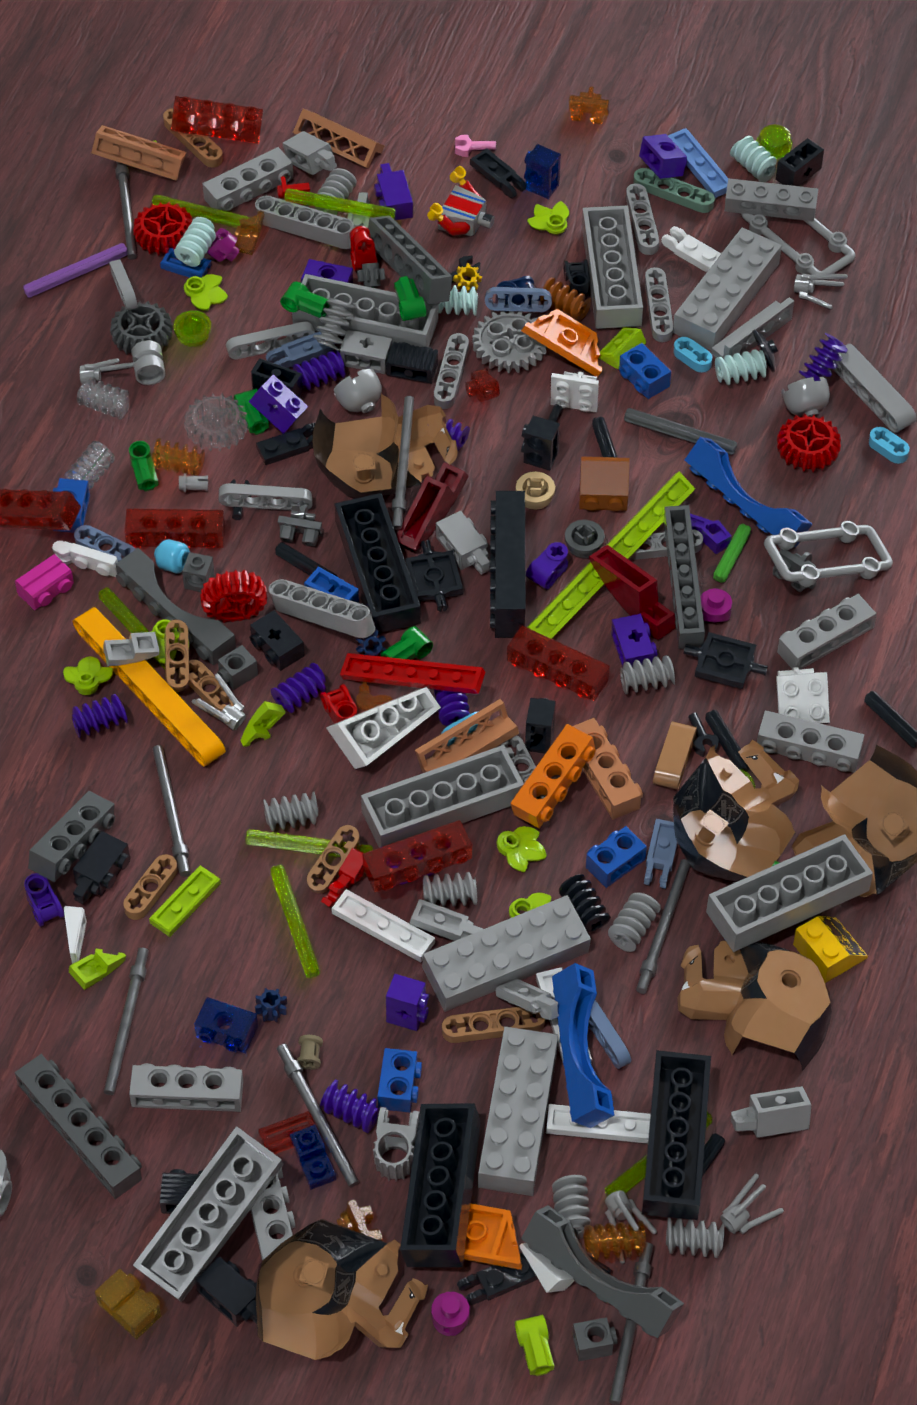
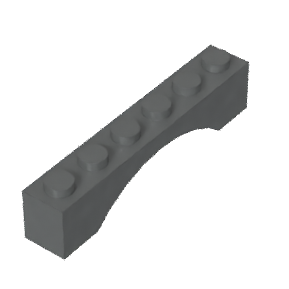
M139 548L116 563L117 581L121 586H127L138 601H143L153 615H158L163 620H181L187 625L189 645L196 649L201 659H207L214 666L218 663V659L236 649L235 635L219 620L192 615L177 607L164 595L156 580L154 561Z
M548 1205L534 1213L521 1238L532 1251L540 1253L551 1260V1264L554 1267L564 1270L573 1276L576 1283L586 1286L595 1292L598 1299L610 1303L619 1310L623 1317L632 1319L650 1336L659 1338L667 1333L684 1305L682 1301L662 1287L635 1286L620 1281L606 1273L584 1251L574 1233L571 1222Z

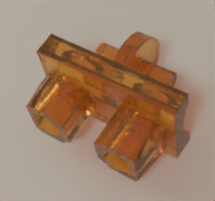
M591 86L588 93L580 92V96L570 95L569 110L571 111V120H583L585 112L592 113L591 122L602 124L605 115L608 116L609 100L602 99V94H595L594 87Z
M356 1200L348 1201L347 1209L336 1220L337 1224L383 1241V1236L378 1228L368 1230L366 1224H370L373 1220V1212L370 1205L358 1206Z

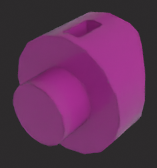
M220 228L216 231V238L207 252L218 262L223 261L225 258L232 261L240 250L235 246L237 237L226 229Z
M716 588L703 592L700 596L703 621H728L732 608L731 596L727 592Z
M445 1292L434 1299L431 1318L435 1329L439 1333L446 1336H455L466 1327L469 1320L470 1306L463 1295L457 1292Z

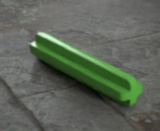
M745 524L738 526L714 572L713 579L720 583L726 581L751 534L750 526Z

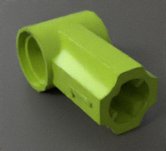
M544 1315L515 1321L520 1347L523 1346L530 1375L541 1376L554 1370Z

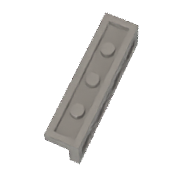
M789 297L781 304L777 301L773 302L713 346L711 354L715 358L722 357L724 359L726 355L733 357L735 353L742 355L744 351H750L758 345L752 331L757 330L767 338L792 320L794 300Z

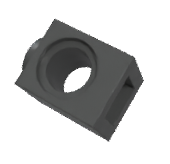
M189 552L182 570L184 589L201 592L203 584L208 582L209 578L214 577L212 556Z
M243 645L218 659L219 671H217V674L233 690L258 676L257 661Z
M607 1317L573 1324L572 1336L578 1362L612 1355L613 1344H617L615 1328L609 1327ZM597 1335L602 1338V1341L592 1342L589 1340V1337Z

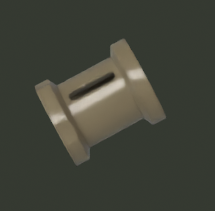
M303 1035L299 1037L298 1043L301 1046L300 1057L297 1058L302 1069H318L321 1064L319 1049L323 1045L322 1038L316 1035Z

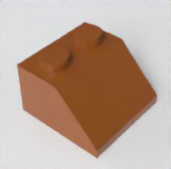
M581 457L579 509L627 511L630 458Z

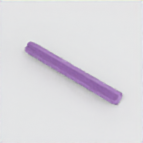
M124 243L115 245L23 286L24 292L27 297L35 296L102 267L111 261L127 256V248Z

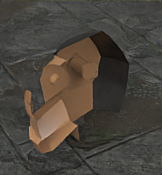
M382 393V417L334 423L320 409L314 427L313 449L317 465L335 487L351 498H361L382 493V496L396 493L403 415L398 417L394 403ZM426 405L413 411L406 489L421 485L422 480H425L426 476H433L435 466L425 445L435 443L444 461L449 465L457 458L456 440L451 439L446 429V415L439 406Z

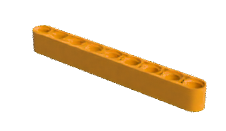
M92 607L72 621L78 634L105 663L104 640L125 639L96 607ZM146 660L125 665L109 666L113 668L114 673L201 766L205 767L226 753L223 743Z

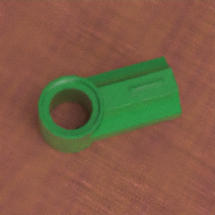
M408 276L400 277L394 283V289L399 301L402 321L426 317L425 302L423 297L419 296L414 280L408 278Z
M297 281L291 283L280 299V303L285 310L292 313L300 310L318 318L326 317L327 314L323 309L330 307L326 302L327 298L309 292L304 284Z
M257 388L234 394V403L238 414L243 416L249 432L255 435L262 434L269 428L267 418L249 403V400L258 391Z
M144 441L133 442L129 447V456L138 489L145 492L153 490L159 485L151 457L150 446Z
M413 626L404 632L400 641L382 652L381 657L409 660L416 657L417 659H422L431 652L433 642L418 627Z

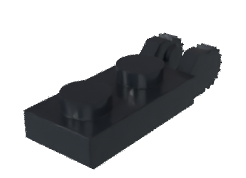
M489 149L483 150L470 159V165L499 189L501 188L506 196L513 198L517 194L516 189L520 191L527 189L525 180Z
M316 423L306 424L302 429L299 428L256 442V448L264 464L269 465L312 449L313 432Z
M520 1253L521 1270L492 1265L476 1272V1274L468 1275L459 1280L457 1286L461 1291L479 1284L482 1288L465 1297L469 1306L486 1299L488 1301L538 1280L524 1254Z

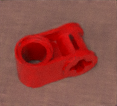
M357 226L350 232V256L354 271L362 270V264L377 263L375 244L371 239L369 229L365 226Z
M345 684L340 685L339 689L331 692L320 693L322 705L334 724L357 715V707Z

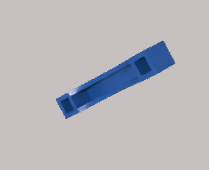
M700 437L685 458V461L691 465L689 469L698 476H704L707 479L706 483L711 488L719 489L724 493L723 498L731 504H737L741 508L739 511L744 516L758 522L757 527L762 531L778 535L783 528H790L795 532L808 531L812 526V523L795 509L771 508L750 497L735 478L730 466L728 453L712 439Z
M574 963L552 976L555 1001L558 1002L559 1016L557 1019L572 1122L592 1128L615 1116L611 1090L603 1085L591 1065L588 1052V1023L597 995L594 971Z

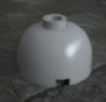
M369 368L358 371L357 374L359 376L353 379L350 376L346 377L334 388L335 397L346 410L367 413L375 408V403L379 400L382 392V385L375 371Z
M810 377L789 384L788 391L785 392L784 389L781 391L786 408L792 414L802 417L804 413L808 417H812L813 414L818 417L819 412L829 402L830 393L826 378L820 377L821 381H814V378Z

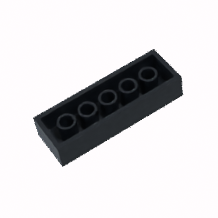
M496 491V500H491L490 515L491 534H495L490 535V628H495V638H524L526 610L525 491Z
M382 493L334 503L335 522L357 588L359 589L362 603L369 608L375 629L378 633L421 624V606Z
M656 1050L642 1215L698 1220L711 1056Z
M475 1103L421 1104L400 1247L407 1267H463L481 1120Z

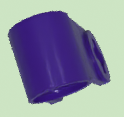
M560 542L551 543L529 565L526 577L546 590L551 588L568 568V561L566 559L568 556L567 547Z
M38 873L29 875L25 879L24 886L27 901L31 906L39 927L43 926L45 921L57 916L60 918L64 917L62 906L47 878ZM35 888H42V890L37 892L32 891Z

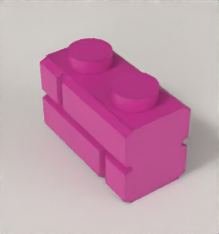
M53 554L15 580L18 595L33 610H36L41 606L44 607L50 604L52 599L59 593L69 591L74 581L71 569Z

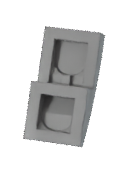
M155 632L130 633L129 639L104 640L103 644L107 666H118L143 661L159 655L160 652Z

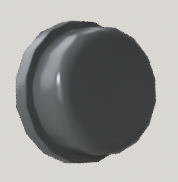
M577 520L566 528L565 542L568 550L576 557L589 558L590 555L600 550L603 546L605 539L604 530L594 521Z

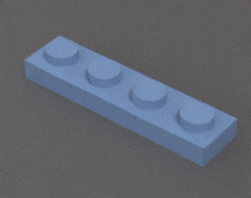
M687 128L668 135L687 156L686 166L705 189L713 193L715 198L726 194L728 177Z

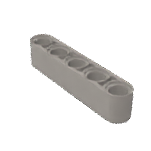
M262 196L255 202L259 221L264 226L342 249L351 248L350 232L354 229V225L347 218L272 196Z
M852 344L845 345L848 352L846 354L840 353L843 359L842 361H835L838 367L833 370L892 432L896 433L915 423L917 416L912 406Z
M284 579L276 580L269 586L268 591L276 610L358 638H366L375 631L370 610L363 604Z

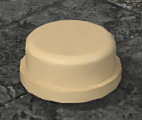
M529 472L518 479L516 491H525V507L537 510L548 506L555 493V484L552 478L545 473Z

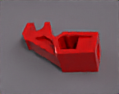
M351 848L339 869V879L330 884L328 887L330 891L326 897L322 898L321 902L329 907H333L344 891L348 890L352 884H355L362 878L372 857L356 848Z

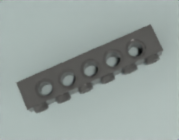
M390 215L369 218L368 229L371 239L375 244V251L401 277L408 276V278L413 279L418 294L428 304L438 305L440 302L449 301L452 275Z
M689 505L668 506L664 508L663 523L678 649L685 648L686 644L701 647L704 643L705 630Z
M40 1054L15 1072L17 1085L113 1198L117 1199L142 1180L140 1171L142 1165L135 1155H128L124 1150L125 1145L117 1135L113 1137L109 1133V1127L101 1116L96 1118L91 1112L93 1109L86 1098L82 1097L80 1099L77 1096L72 1082L68 1078L64 1080L59 1075L60 1070L55 1062L51 1059L47 1061ZM47 1084L53 1085L51 1088L48 1089L42 1088ZM62 1103H69L67 1107H58ZM78 1122L86 1123L81 1127L74 1126ZM95 1141H101V1142H102V1143H101L100 1145H98V1146H92V1145H91V1144H92L93 1142H95ZM112 1160L119 1161L116 1165L107 1164Z

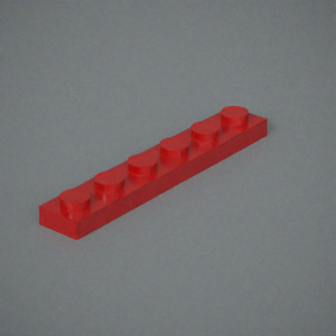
M347 653L340 676L343 680L416 688L427 687L434 690L479 694L486 672L483 667Z

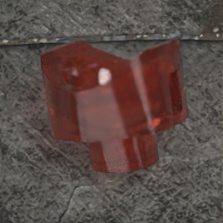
M488 368L472 372L471 381L465 383L468 396H476L480 402L496 398L500 395L499 383L488 374Z

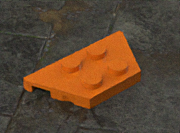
M558 309L551 311L548 315L538 317L531 324L527 322L521 331L595 377L597 376L598 378L602 372V366L598 364L600 351L597 346V333Z
M476 1204L470 1205L464 1252L465 1260L521 1270L522 1262L510 1210Z

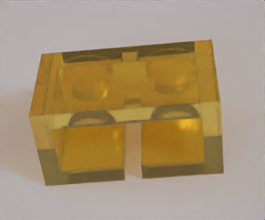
M119 1268L95 1291L97 1303L137 1340L161 1317L160 1301L152 1292L148 1291L146 1293L144 1290L139 1289L141 1284L131 1273L126 1275Z

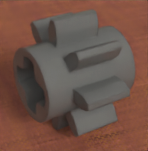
M379 263L362 264V270L357 271L358 282H363L366 287L381 286L380 280H385V269H379Z

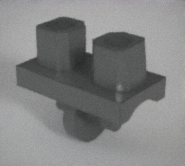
M302 505L300 512L291 511V517L279 515L280 539L282 542L293 543L295 532L303 533L302 543L306 546L315 547L319 536L323 537L324 534L322 522H316V514L308 513V506Z
M781 549L779 551L791 572L800 571L801 567L805 564L816 567L811 562L812 554L809 552H805L801 556L798 553L792 554L788 550ZM774 565L773 575L779 579H784ZM798 581L791 582L792 587L799 592L807 588ZM816 583L814 585H811L809 588L813 589L816 586Z

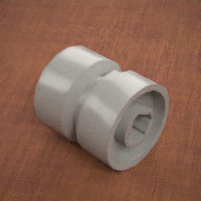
M147 340L133 346L131 351L136 380L143 385H154L161 382L165 377V368L162 360V349L159 343Z

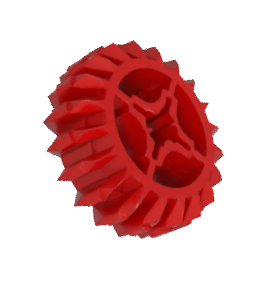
M160 201L159 205L151 203L150 208L143 207V211L138 212L137 218L134 219L133 233L137 244L142 247V250H147L149 254L156 252L159 256L161 253H168L169 248L176 249L177 244L184 236L193 219L190 213L186 211V208H180L178 203L173 206L170 201L167 204H162Z
M804 413L802 418L795 415L793 420L787 419V422L782 424L777 435V449L780 452V457L785 459L786 465L793 463L794 469L801 467L803 472L806 468L814 472L816 468L823 470L825 465L830 467L832 462L836 461L841 449V437L838 434L837 427H832V421L825 422L824 416L816 418L815 414L812 417H808Z
M235 569L234 572L217 573L216 578L211 577L208 582L203 584L200 594L201 606L204 612H206L207 617H212L214 620H222L223 623L226 621L250 620L252 615L258 616L259 611L264 610V605L267 604V589L261 577L255 576L254 572L247 573L246 570L237 572Z

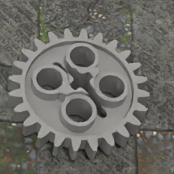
M501 311L500 315L492 312V318L484 316V322L479 321L478 328H474L472 344L473 351H476V357L482 358V364L489 362L490 369L498 366V372L506 368L507 373H510L511 368H515L516 372L519 373L520 367L528 370L529 364L536 366V361H542L543 354H546V346L526 335L521 330L527 322L531 324L537 318L531 320L530 313L522 316V311H519L517 314H514V311H509V314Z

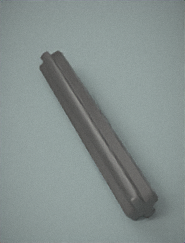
M628 408L625 412L624 420L626 422L696 443L700 437L709 438L730 455H733L736 451V441L632 408Z

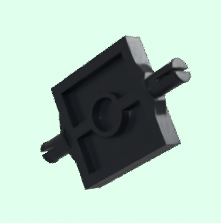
M425 540L420 543L423 553L415 557L405 558V563L419 602L435 600L437 610L442 612L443 608V611H446L448 608L445 601L446 597L463 595V587L453 550L445 552L432 551L431 542L426 540L425 544Z
M708 632L706 641L700 648L688 644L684 648L683 654L698 657L695 677L743 689L746 678L751 672L766 676L768 665L754 662L756 644Z

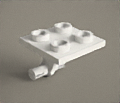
M565 371L564 375L552 373L550 405L558 404L562 408L567 407L584 412H597L599 388L597 376L584 375V372L576 374Z
M793 667L792 670L778 671V676H776L778 714L815 723H830L827 672L814 673L813 668L799 669L798 667Z

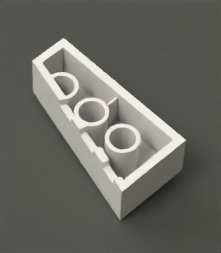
M425 687L326 728L352 766L357 769L370 764L441 707L428 688Z

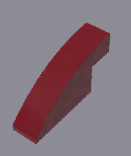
M444 462L435 479L426 476L402 523V529L396 535L400 544L416 551L421 547L420 543L423 540L426 541L436 530V522L445 518L469 477L465 471Z
M609 545L604 546L589 556L591 564L613 597L630 616L641 614L644 623L649 625L651 636L659 640L676 628L675 613L658 602V584L654 577Z

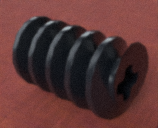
M578 874L561 884L559 894L561 897L568 895L586 931H595L606 925L610 921L611 916L609 913H605L606 907L600 905L601 899L596 896V890L591 888V881L584 880L585 876Z

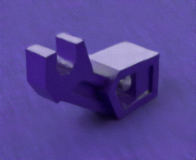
M690 514L692 530H697L703 535V542L715 554L728 547L732 536L719 520L712 521Z

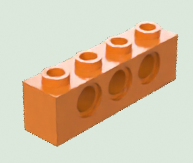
M566 724L511 801L513 814L539 829L544 822L549 821L554 807L558 802L564 800L571 783L579 779L583 766L586 762H590L596 752L593 737ZM569 755L574 756L571 759H565ZM554 775H560L557 779H550ZM540 795H546L543 799H536Z

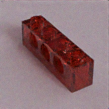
M175 96L171 131L259 144L263 109Z
M0 490V527L71 530L81 509L74 495L68 491Z
M127 509L124 531L126 543L137 548L157 547L162 541L170 539L185 543L189 548H223L225 532L224 510Z
M521 626L507 646V661L512 665L526 669L537 677H543L554 682L558 687L569 689L582 698L595 701L609 680V665L527 627Z
M458 820L363 853V869L374 893L381 890L386 891L400 883L412 882L420 876L438 873L446 867L467 862L469 859H472V843L461 821Z

